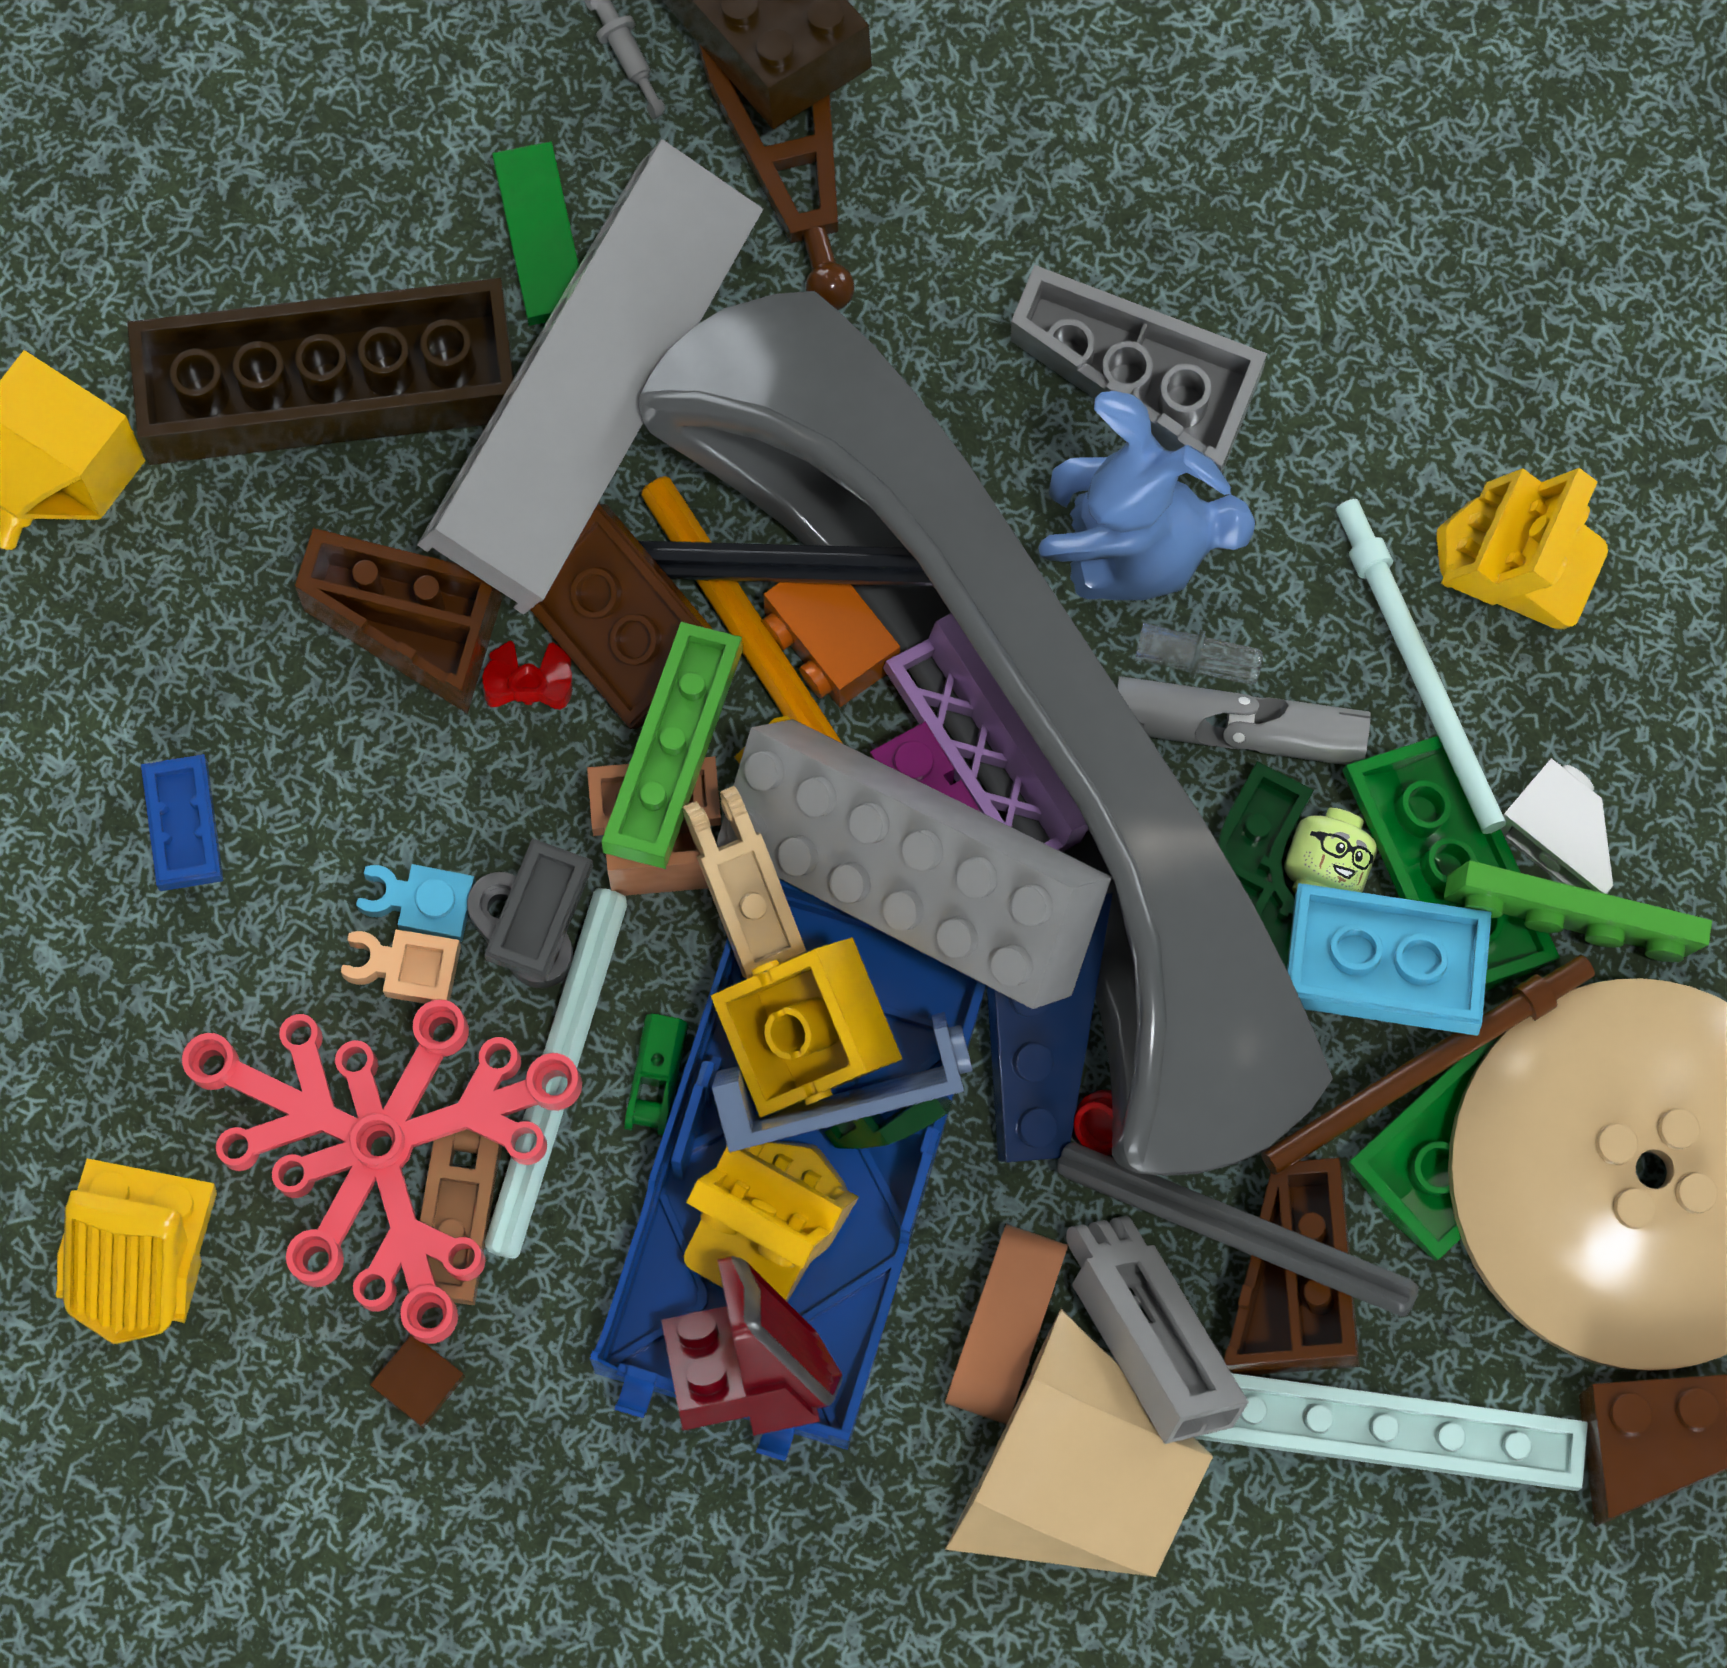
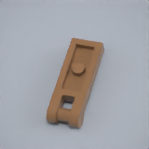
M468 1129L434 1140L420 1222L453 1238H470L484 1252L502 1146ZM456 1151L478 1154L475 1169L452 1166ZM463 1249L457 1252L453 1259L454 1268H468L474 1261V1251ZM428 1256L436 1287L445 1291L454 1303L475 1305L480 1275L470 1281L457 1280L445 1269L443 1263Z

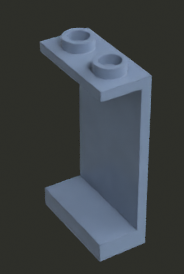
M945 1012L932 1015L934 1032L943 1063L941 1067L837 1093L807 1106L805 1102L799 1103L760 1118L759 1114L755 1115L750 1092L740 1067L735 1066L717 1071L712 1090L729 1153L963 1092L961 1074L973 1070L962 1026L958 1025L949 1028Z

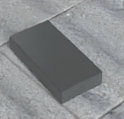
M532 838L484 954L486 961L547 982L592 871L593 861Z

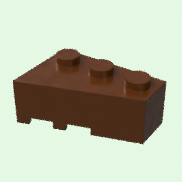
M313 528L295 584L304 611L468 714L501 605V592L456 563Z
M1340 1158L1298 1161L1277 1175L1271 1172L1260 1218L1350 1254L1344 1180ZM1251 1255L1245 1284L1242 1286L1238 1302L1239 1308L1230 1344L1227 1346L1224 1362L1230 1372L1242 1375H1262L1360 1367L1354 1297Z
M1727 1374L1592 1384L1579 1394L1582 1421L1588 1422L1585 1450L1595 1527L1727 1471Z

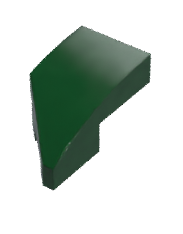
M948 1096L902 1107L886 1120L879 1113L833 1125L824 1133L835 1148L864 1149L885 1146L928 1127L946 1115L953 1103Z

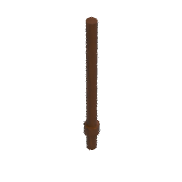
M1580 954L1543 978L1539 975H1534L1513 988V996L1483 1015L1482 1026L1478 1036L1457 1032L1451 1034L1263 1151L1261 1155L1265 1165L1274 1175L1279 1174L1531 1016L1534 1021L1538 1020L1557 1007V999L1594 977L1593 966L1585 956Z

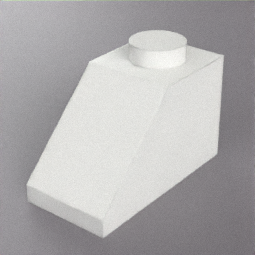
M1551 758L1504 813L1506 825L1501 828L1502 833L1509 843L1559 883L1608 894L1613 887L1602 798L1593 792L1594 786L1592 782L1581 771L1570 765L1562 767Z

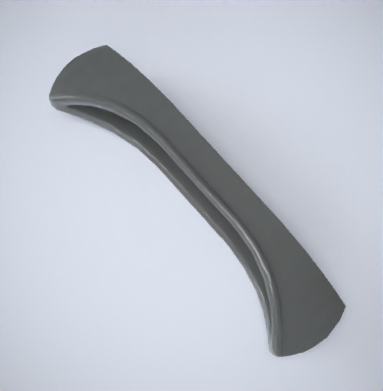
M815 291L773 294L727 307L694 326L669 348L652 371L641 392L640 413L648 431L743 494L789 530L803 545L906 548L918 561L934 587L851 585L901 646L900 653L929 639L935 622L952 613L1078 806L1089 829L1080 843L1065 850L1063 853L1111 876L1106 893H1113L1095 1000L1101 1015L1110 1064L1113 1110L1112 1156L1117 1164L1139 1174L1163 1176L1200 1174L1237 1164L1269 1149L1312 1110L1333 1079L1317 1036L1289 973L1260 916L1202 816L968 462L917 394L878 349L836 308ZM933 657L908 669L921 689L939 694L943 693L946 677ZM952 688L950 697L959 699ZM932 706L935 712L938 713L939 708ZM947 710L943 724L953 740L976 746L979 728L972 717ZM985 741L984 749L993 751L988 742ZM966 758V760L971 766L972 760ZM980 762L977 777L986 791L1009 798L1013 781L1004 768ZM1019 792L1018 801L1027 803ZM999 810L1005 818L1006 812ZM1014 814L1012 828L1042 843L1051 840L1039 821Z

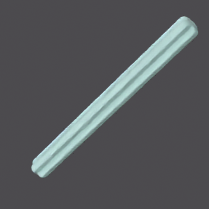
M597 888L593 892L543 1055L548 1053L565 1055L575 1064L576 1068L578 1067L627 908L626 896L619 892L604 888ZM561 1076L552 1078L546 1085V1093L550 1095L561 1094L565 1091L568 1080ZM536 1105L527 1108L522 1121L532 1122L541 1129L547 1139V1151L540 1161L532 1165L519 1164L511 1157L485 1239L486 1250L494 1255L504 1258H517L520 1255L564 1109L553 1111ZM530 1133L521 1135L515 1143V1150L520 1153L531 1151L537 1143V1136Z

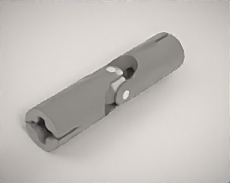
M1123 676L1118 677V691L1147 735L1151 738L1231 749H1247L1264 754L1341 765L1364 760L1366 756L1371 712L1270 697L1258 698L1241 693ZM1227 713L1225 728L1212 726L1205 719L1217 714Z

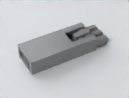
M1128 1216L1113 1218L1110 1223L1106 1220L1092 1222L1089 1227L1084 1224L1069 1227L1066 1233L1067 1244L1081 1267L1072 1286L1164 1444L1233 1428L1249 1402L1155 1245L1147 1246L1135 1224ZM1129 1288H1132L1136 1296L1132 1295ZM1140 1304L1142 1305L1143 1309L1145 1310L1146 1314L1148 1315L1152 1323H1149V1321L1145 1317L1144 1313L1139 1307Z

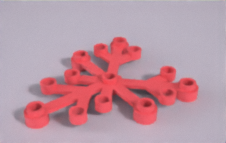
M433 1000L424 1004L415 1014L413 1033L419 1045L384 1108L374 1078L378 1069V1059L372 1049L366 1043L354 1040L343 1044L337 1051L335 1056L336 1068L348 1082L358 1116L356 1118L335 1108L318 1050L323 1040L322 1031L316 1022L305 1014H295L288 1017L281 1025L279 1032L282 1044L292 1055L302 1091L239 1062L236 1050L221 1035L204 1033L193 1038L183 1051L182 1065L185 1073L196 1085L207 1090H217L228 1086L287 1115L246 1130L234 1127L224 1131L217 1140L216 1152L220 1160L228 1168L235 1171L247 1170L256 1163L259 1154L322 1132L343 1142L302 1157L294 1154L283 1156L273 1167V1183L285 1196L290 1198H300L307 1195L314 1187L315 1181L350 1170L317 1230L303 1231L290 1242L286 1251V1263L290 1272L301 1283L310 1287L326 1286L339 1276L344 1264V1256L340 1246L377 1181L390 1229L369 1268L360 1272L353 1284L354 1296L367 1310L379 1312L389 1308L397 1295L394 1279L402 1266L409 1289V1294L403 1300L400 1310L403 1326L416 1340L423 1343L433 1344L448 1338L457 1325L458 1311L448 1294L436 1287L428 1256L443 1263L445 1269L455 1279L470 1281L482 1273L485 1267V1255L474 1240L467 1237L453 1238L416 1219L402 1168L410 1159L414 1147L466 1129L505 1147L510 1156L519 1164L532 1165L537 1163L544 1157L547 1151V1139L541 1129L532 1122L521 1121L517 1123L505 1116L536 1105L553 1111L563 1110L571 1106L578 1099L582 1090V1078L575 1064L568 1057L559 1053L544 1054L530 1065L526 1080L498 1089L501 1081L511 1079L517 1074L521 1066V1056L510 1040L503 1037H495L482 1045L479 1051L480 1064L458 1103L410 1119L442 1059L457 1053L465 1045L469 1035L468 1022L454 1003L447 1000ZM444 1023L454 1025V1033L448 1040L439 1042L433 1039V1033L439 1025ZM300 1027L311 1028V1036L307 1042L301 1045L291 1043V1036L296 1029ZM498 1050H507L511 1053L510 1061L506 1066L502 1068L490 1067L489 1060L493 1053ZM356 1053L367 1055V1062L361 1070L355 1072L347 1070V1061L352 1055ZM212 1056L224 1057V1066L220 1072L214 1075L204 1073V1064L207 1059ZM561 1076L568 1080L567 1087L561 1094L550 1095L546 1093V1085L552 1078ZM530 1133L537 1136V1143L531 1151L520 1153L515 1150V1143L521 1135ZM383 1136L392 1139V1146L386 1154L381 1156L372 1155L371 1146L376 1139ZM241 1139L247 1140L248 1149L242 1157L237 1159L228 1157V1149L233 1142ZM292 1167H302L304 1169V1176L301 1182L295 1186L284 1185L285 1173ZM463 1249L473 1250L475 1254L474 1261L468 1268H454L453 1259L457 1252ZM317 1252L328 1253V1264L323 1270L319 1272L309 1271L308 1261L313 1254ZM376 1279L384 1280L386 1288L383 1295L376 1300L366 1299L364 1292L368 1283ZM433 1307L441 1308L443 1318L440 1324L434 1328H424L421 1320L425 1311Z

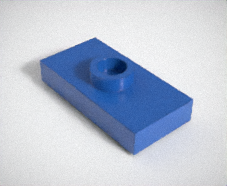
M205 755L141 764L156 885L159 891L224 881L208 761Z

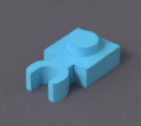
M412 864L407 882L397 880L393 872L386 867L380 865L365 867V878L373 882L383 883L386 886V892L382 898L374 901L358 898L356 903L358 911L369 917H382L392 911H399L400 916L397 924L399 930L457 939L459 942H462L469 914L467 906L468 895L476 883L474 876Z

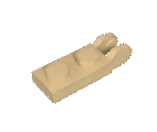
M732 786L722 790L720 796L724 814L738 838L735 841L717 847L710 829L711 825L708 816L699 803L695 801L682 808L693 841L701 854L696 856L741 973L743 977L748 979L753 977L751 970L773 960H778L780 965L807 952L762 834L755 832L745 804L737 788Z

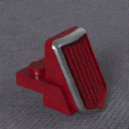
M734 1256L717 1259L727 1306L661 1320L682 1430L750 1417L753 1436L820 1422L817 1409L828 1407L832 1404L842 1383L843 1376L819 1334L748 1262Z

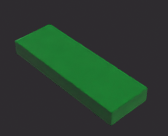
M552 141L492 153L529 326L548 321L579 267Z

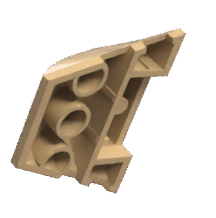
M1060 1308L1032 1366V1373L977 1487L973 1489L945 1550L1155 1577L1213 1455L1195 1437L1164 1444L1118 1363L1107 1352H1104Z

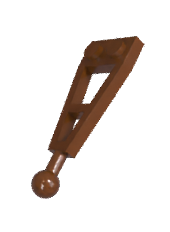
M697 42L710 91L791 243L802 240L805 242L812 266V271L806 281V291H815L837 310L844 308L853 297L855 285L851 273L844 266L836 263L828 234L838 232L830 94L812 105L814 135L764 147L732 86L734 85L733 82ZM816 162L820 209L799 214L777 171Z

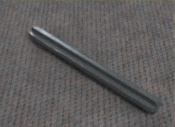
M1075 1142L1068 1143L1064 1147L1062 1155L1058 1160L1057 1171L1066 1179L1398 1316L1408 1315L1414 1306L1419 1287L1411 1279L1156 1175L1139 1174L1117 1164L1114 1158Z

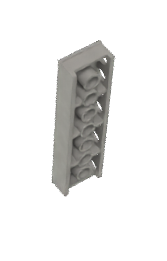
M661 139L635 169L417 546L426 552L434 548L516 602L513 608L523 615L537 603L542 602L643 424L640 413V395L649 376L669 348L700 323L762 213L763 208Z

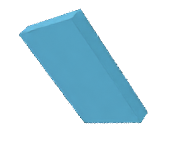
M1298 883L1295 894L1287 971L1305 1010L1478 1036L1483 1019L1492 912Z

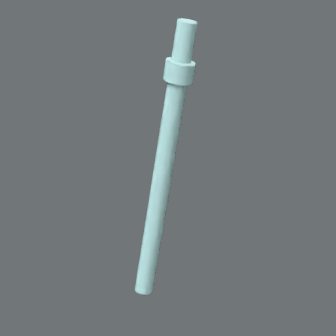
M1357 499L1347 500L1336 508V513L1352 546L1349 552L1350 559L1358 576L1367 579L1482 833H1493L1504 827L1506 821L1391 573L1392 557L1384 540L1374 536Z

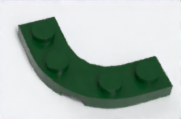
M1257 761L1228 813L1217 843L1252 901L1287 970L1295 899L1285 885L1281 859L1285 845L1309 803L1314 790Z

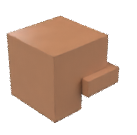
M716 756L705 757L689 804L695 801L699 803L700 807L705 810L711 826L721 825ZM629 764L587 767L593 836L604 835ZM685 817L666 869L606 854L611 891H616L626 896L707 889L708 885L696 857L701 854L693 841Z

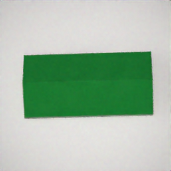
M1439 736L1348 764L1342 769L1400 898L1464 908V904L1444 900L1447 875L1469 860L1521 873L1502 830L1499 829L1489 834L1482 833ZM1505 914L1499 918H1491L1485 992L1559 960L1560 956L1549 933L1527 928L1524 925L1525 919Z
M1500 1036L1453 1064L1347 1162V1165L1382 1213L1434 1261L1439 1260L1461 1239L1450 1197L1448 1173L1449 1145L1454 1118L1461 1096L1473 1071L1487 1050Z

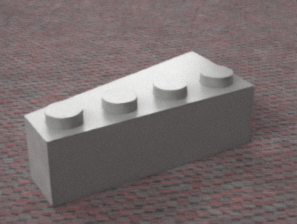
M1036 265L1032 269L1011 321V342L1093 399L1100 393L1108 391L1134 395L1146 406L1151 422V433L1161 446L1169 451H1177L1186 445H1190L1213 459L1221 473L1223 472L1263 373L1267 353Z

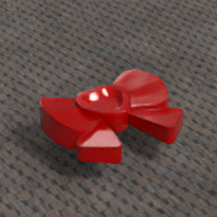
M508 641L490 653V661L482 675L484 698L490 707H499L512 701L523 702L526 705H532L534 702L540 701L554 709L561 710L569 703L573 692L572 672L570 669L571 658L555 643L548 644L540 668L530 663L519 667L513 641Z

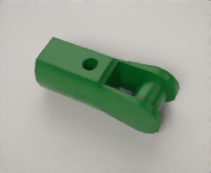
M647 1014L645 1016L624 1126L626 1130L633 1131L634 1125L657 1128L658 1135L663 1136L674 1102L689 1025L686 1021L658 1014ZM642 1084L665 1088L663 1102L657 1103L640 1100Z

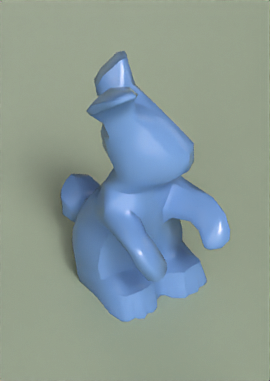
M1108 391L1102 392L1095 397L1094 410L1114 432L1127 442L1120 450L1108 457L1070 458L1053 469L1049 496L1055 502L1067 507L1074 493L1078 491L1088 492L1077 496L1075 508L1070 513L1075 533L1049 535L1041 541L1038 548L1040 557L1047 560L1072 561L1070 564V578L1075 584V591L1079 597L1085 599L1147 600L1178 592L1185 588L1211 549L1235 550L1248 545L1254 532V516L1246 502L1230 494V485L1213 459L1190 445H1186L1177 451H1166L1151 433V422L1146 406L1134 395ZM1188 473L1227 496L1206 502L1198 498L1186 484L1178 482V477Z

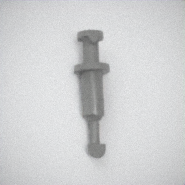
M584 0L589 10H596L604 25L596 35L599 42L602 44L610 43L629 81L639 84L649 103L646 110L651 118L655 120L660 117L665 111V105L662 99H658L648 80L651 69L631 33L636 25L633 17H619L611 0Z

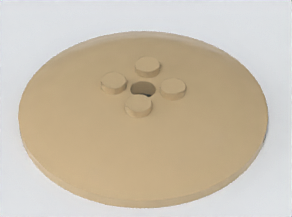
M1643 978L1615 979L1573 989L1557 999V1007L1538 1020L1534 1021L1530 1016L1504 1032L1487 1050L1473 1071L1461 1096L1450 1138L1448 1173L1454 1217L1462 1242L1478 1274L1502 1306L1525 1328L1545 1342L1572 1356L1603 1366L1636 1371L1671 1370L1694 1366L1720 1358L1727 1354V1002L1690 986ZM1644 1152L1656 1154L1663 1160L1666 1166L1667 1175L1665 1182L1658 1189H1652L1642 1184L1636 1174L1637 1160Z

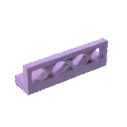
M952 613L935 622L929 639L885 662L883 669L917 722L921 724L926 721L955 769V781L962 780L982 813L1010 827L1012 826L1014 814L1037 820L1051 839L1044 844L1061 852L1082 841L1089 828L1078 806ZM933 657L946 677L943 693L939 694L918 688L908 674L907 669ZM952 688L959 699L950 697ZM930 706L939 708L937 717ZM947 710L972 717L979 728L976 746L950 739L943 728ZM985 741L988 742L993 751L984 749ZM963 757L972 760L970 768ZM980 762L1004 768L1013 781L1009 798L983 790L976 779ZM1019 792L1027 803L1018 801ZM997 810L1006 812L1004 821Z

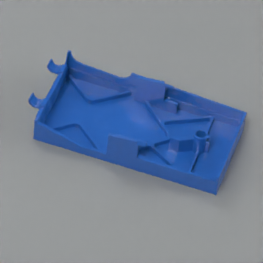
M779 879L806 952L853 937L903 1058L898 1062L832 1089L833 1095L943 1066L933 1027L932 1015L945 1012L949 1028L961 1025L967 1049L969 1048L987 985ZM728 938L652 1167L645 1201L601 1336L590 1356L595 1374L624 1382L614 1410L644 1418L653 1391L676 1398L661 1320L727 1306L723 1288L689 1269L684 1262V1253L701 1221L700 1215L702 1213L686 1202L697 1180L717 1167L727 1147L712 1090L713 1082L717 1071L739 1066L710 996L746 980L741 973ZM954 1094L948 1095L951 1101H953ZM751 1097V1100H752V1103H753V1107H754V1111H755V1115H757V1114H758V1111H757L756 1106H755V1104H754V1102H753V1099H752V1097ZM901 1108L880 1114L886 1120ZM949 1111L928 1127L885 1146L864 1149L835 1148L824 1133L831 1126L778 1140L817 1146L840 1175L847 1190L859 1196L830 1247L810 1263L788 1300V1303L817 1331L842 1373V1383L836 1398L830 1406L817 1409L820 1422L762 1434L756 1453L786 1461L794 1434L848 1450Z

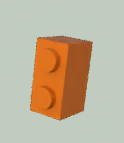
M779 582L763 594L766 617L761 622L783 651L791 646L803 661L804 665L799 668V671L814 694L819 698L829 694L839 708L887 674L883 669L885 662L900 654L901 646L851 584Z

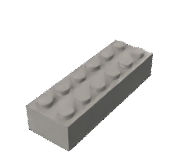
M794 719L752 727L750 729L734 786L737 788L745 804L755 832L762 834L778 878L1031 1009L1072 996L1111 876ZM724 816L716 842L718 847L738 839L726 816Z

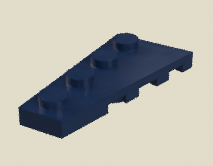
M1106 893L1072 996L1031 1009L987 986L998 1161L1000 1162L1060 1158L1064 1147L1071 1143L1113 893Z

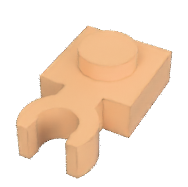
M396 929L392 947L382 946L378 939L370 933L363 931L349 933L348 943L350 947L369 951L370 959L361 967L342 965L341 974L346 981L356 985H365L375 981L378 977L385 978L383 993L387 998L423 1004L433 1000L450 1001L461 950L459 940Z

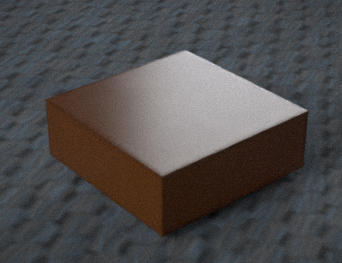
M410 1335L370 1386L421 1428H424L465 1376L426 1343L420 1342Z

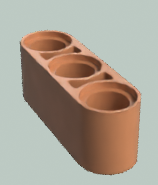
M1008 1224L1005 1225L945 1401L946 1404L1007 1425L1068 1248L1067 1244Z

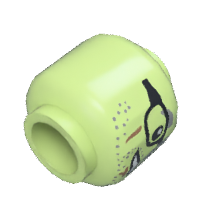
M1328 808L1325 816L1313 815L1300 821L1284 862L1286 875L1294 882L1293 892L1296 893L1298 883L1363 892L1377 854V846L1375 840L1362 830L1364 820L1361 817L1342 809Z

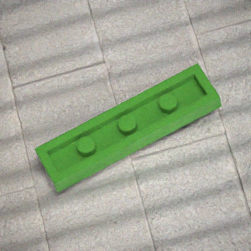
M684 622L680 623L603 835V853L666 869L684 819L683 806L688 805L743 651L742 637Z
M1470 860L1447 875L1444 900L1464 904V908L1492 912L1491 918H1499L1505 914L1525 919L1524 925L1527 928L1539 932L1558 933L1562 932L1563 929L1583 933L1585 934L1586 942L1601 947L1617 948L1628 944L1646 949L1645 955L1657 961L1681 962L1684 960V957L1708 946L1710 941L1712 920Z

